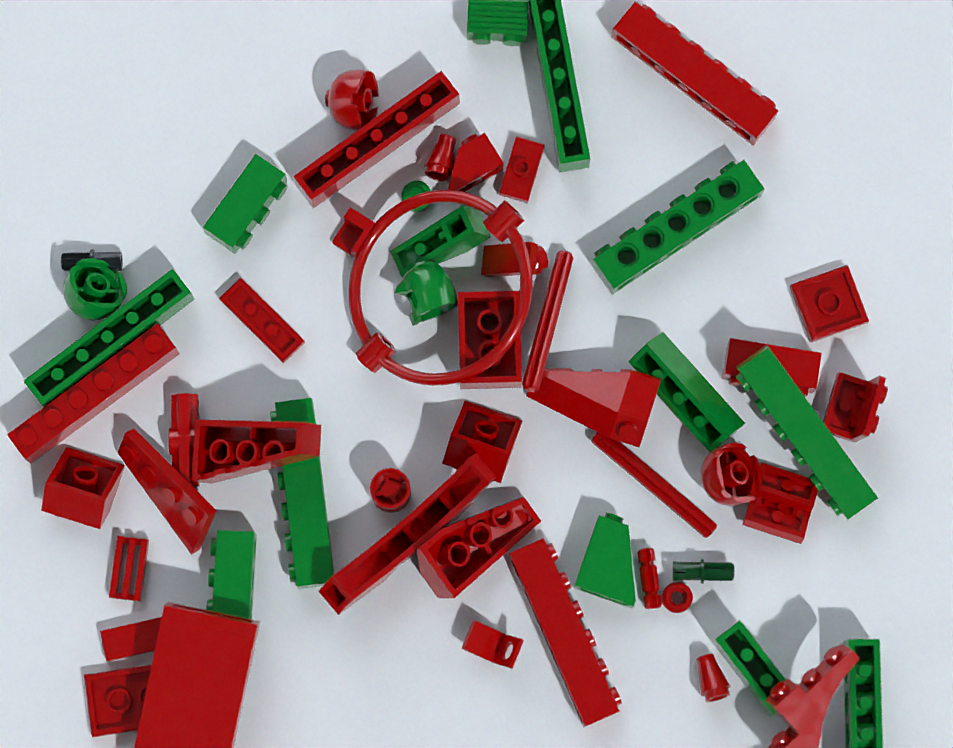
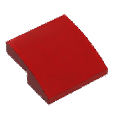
M761 462L762 486L761 489L756 490L754 496L757 497L748 502L742 525L802 544L818 489L808 477Z

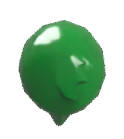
M421 261L415 263V266L404 274L403 280L396 286L394 294L405 296L409 300L413 311L409 315L412 326L441 316L458 305L456 290L451 279L436 262Z

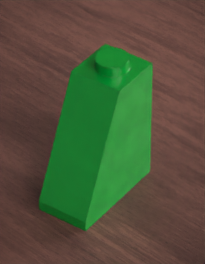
M606 513L605 517L599 515L573 588L632 609L636 602L629 525L622 523L624 519L611 513Z

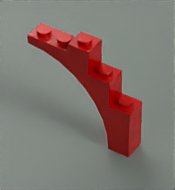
M475 453L415 510L361 555L334 574L318 592L338 615L383 583L401 564L417 553V548L436 531L456 521L473 504L472 502L496 478L495 474Z
M843 644L835 646L826 652L824 660L816 668L808 670L802 676L799 684L787 678L771 689L770 696L765 701L787 724L788 728L778 732L773 737L772 744L768 748H819L822 725L830 701L843 678L860 659L852 649Z

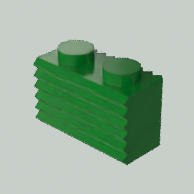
M468 0L467 39L473 40V43L479 45H487L491 41H503L504 45L518 46L521 42H527L529 0Z

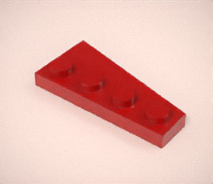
M134 428L127 431L117 452L190 554H194L201 549L217 510Z

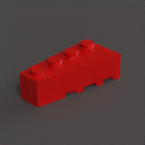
M195 420L191 482L213 484L319 457L321 425L280 421Z

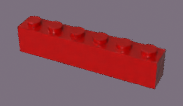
M635 1L613 27L611 38L754 146L778 114L775 103L767 96L761 95L760 97L751 90L752 86L741 77L735 78L727 72L728 68L720 60H712L706 56L699 44L692 40L688 42L681 37L680 31L669 22L664 24L656 17L657 14L652 8L645 4L641 6Z
M441 70L294 175L295 185L314 209L460 104V94Z
M157 323L8 433L7 436L24 459L32 464L180 353Z
M543 538L510 552L509 558L583 727L620 712L618 705L622 704L615 686L609 688L605 676L609 675L606 664L602 657L596 658L592 649L597 646L590 629L584 631L579 620L584 617L577 600L572 602L567 590L571 589L570 582L564 571L558 572L554 563L559 558L553 544H546Z

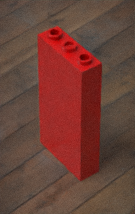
M167 602L164 605L134 748H234L260 621Z

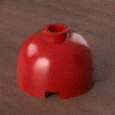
M360 69L349 70L338 75L333 81L330 89L326 91L325 104L329 108L335 122L347 129L359 130L376 118L378 107L372 108L373 97H379V89L374 73Z
M732 442L717 447L708 454L702 463L700 473L703 488L707 495L716 503L726 506H737L754 500L757 497L754 496L756 490L761 489L762 471L755 455L749 456L744 450L747 447L743 444Z

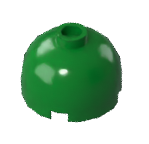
M94 258L81 259L71 268L64 281L63 294L67 306L83 319L95 321L109 317L119 309L127 295V284L123 275L118 270L115 274L111 269L107 268L109 263Z

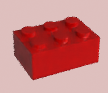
M520 291L458 292L460 369L481 359L501 340L515 314ZM521 331L509 350L494 365L484 372L460 382V389L521 388Z

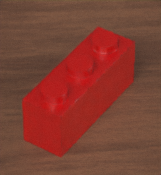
M734 338L729 339L722 379L729 380L728 384L743 387L736 378L740 374L736 366L767 345L805 397L808 396V393L813 394L817 389L822 353Z

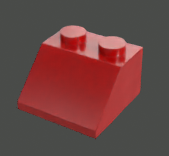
M464 401L450 435L442 464L457 470L468 458L477 453L495 474L496 478L493 481L501 484L523 420Z
M66 447L45 482L41 511L101 529L111 510L125 465Z

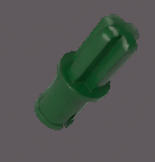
M701 559V562L673 561V570L685 571H673V581L692 580L701 581V584H704V581H732L734 579V564L731 562H704V559Z

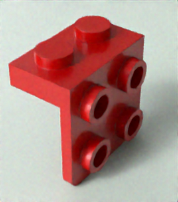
M841 372L836 373L823 418V423L833 436L855 443L868 437L870 433H875L879 423V416L876 415L878 405L883 404L888 391V387L884 386L885 377L878 376L870 381H866Z

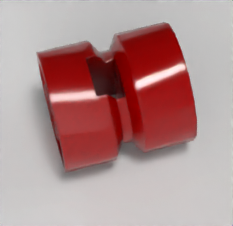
M387 468L377 472L370 484V493L374 504L381 511L387 513H395L404 509L411 497L410 483L406 475L394 468Z

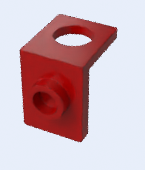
M473 620L461 649L494 664L513 669L524 640L504 634ZM511 644H513V649L510 656L507 659H505V654L508 647Z

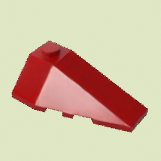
M545 368L539 391H528L526 397L610 439L640 448L661 379L631 369H621L620 372H602V369H592L591 372L573 371L571 368Z
M520 497L441 528L417 548L420 574L437 598H456L536 527L541 520L526 498Z

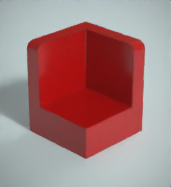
M350 207L343 217L344 224L332 242L334 246L355 258L376 223Z

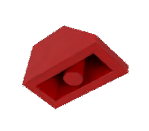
M486 133L480 136L473 134L461 142L462 146L459 147L448 190L467 192L503 171L504 163Z

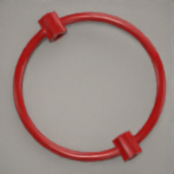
M436 190L420 193L405 199L384 213L375 222V226L355 256L349 278L348 301L350 314L356 333L363 344L355 354L363 366L373 373H376L383 367L388 372L406 381L421 385L438 386L462 382L494 365L509 350L518 337L528 315L532 298L531 261L523 238L517 230V227L524 221L522 215L505 200L496 207L479 196L457 190ZM454 202L464 204L488 216L483 221V224L499 241L504 242L507 238L510 240L517 257L520 272V292L517 308L501 340L478 361L467 367L447 373L415 371L391 359L396 353L393 344L381 333L376 332L371 336L367 328L361 306V280L364 266L372 247L380 235L403 214L431 203Z

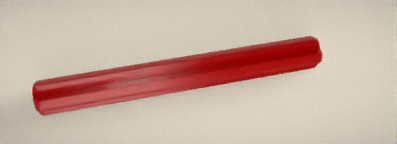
M560 250L556 253L522 382L523 389L526 391L538 392L541 385L573 262L572 253Z
M598 432L595 433L591 442L699 534L704 538H708L715 531L717 524L619 441L610 439Z

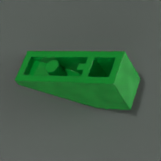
M462 205L392 249L390 252L401 277L413 268L417 262L431 261L440 264L470 251L491 238L489 231L483 224L484 219L480 211Z

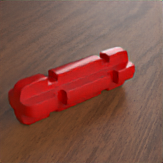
M643 548L638 550L637 555L638 562L641 563L639 570L642 592H645L643 597L645 609H657L661 607V597L657 592L660 589L657 567L653 562L656 560L653 548Z

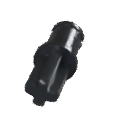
M91 249L90 252L63 253L61 255V268L64 271H70L78 261L88 258L99 259L109 263L107 268L111 270L122 271L123 269L122 251L95 252L94 249Z

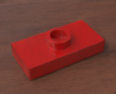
M516 136L499 191L500 196L524 203L529 202L545 144Z

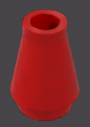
M447 134L439 135L437 143L424 164L427 177L443 182L447 181L449 176L452 175L456 139L453 136Z
M714 654L698 657L696 662L698 665L701 696L705 697L707 703L728 697L730 695L728 688L731 686L715 660Z

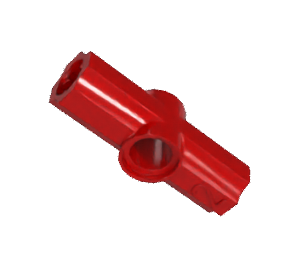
M178 393L171 395V428H169L168 432L169 454L172 455V466L196 488L200 487V483L191 482L195 420H199L198 394Z

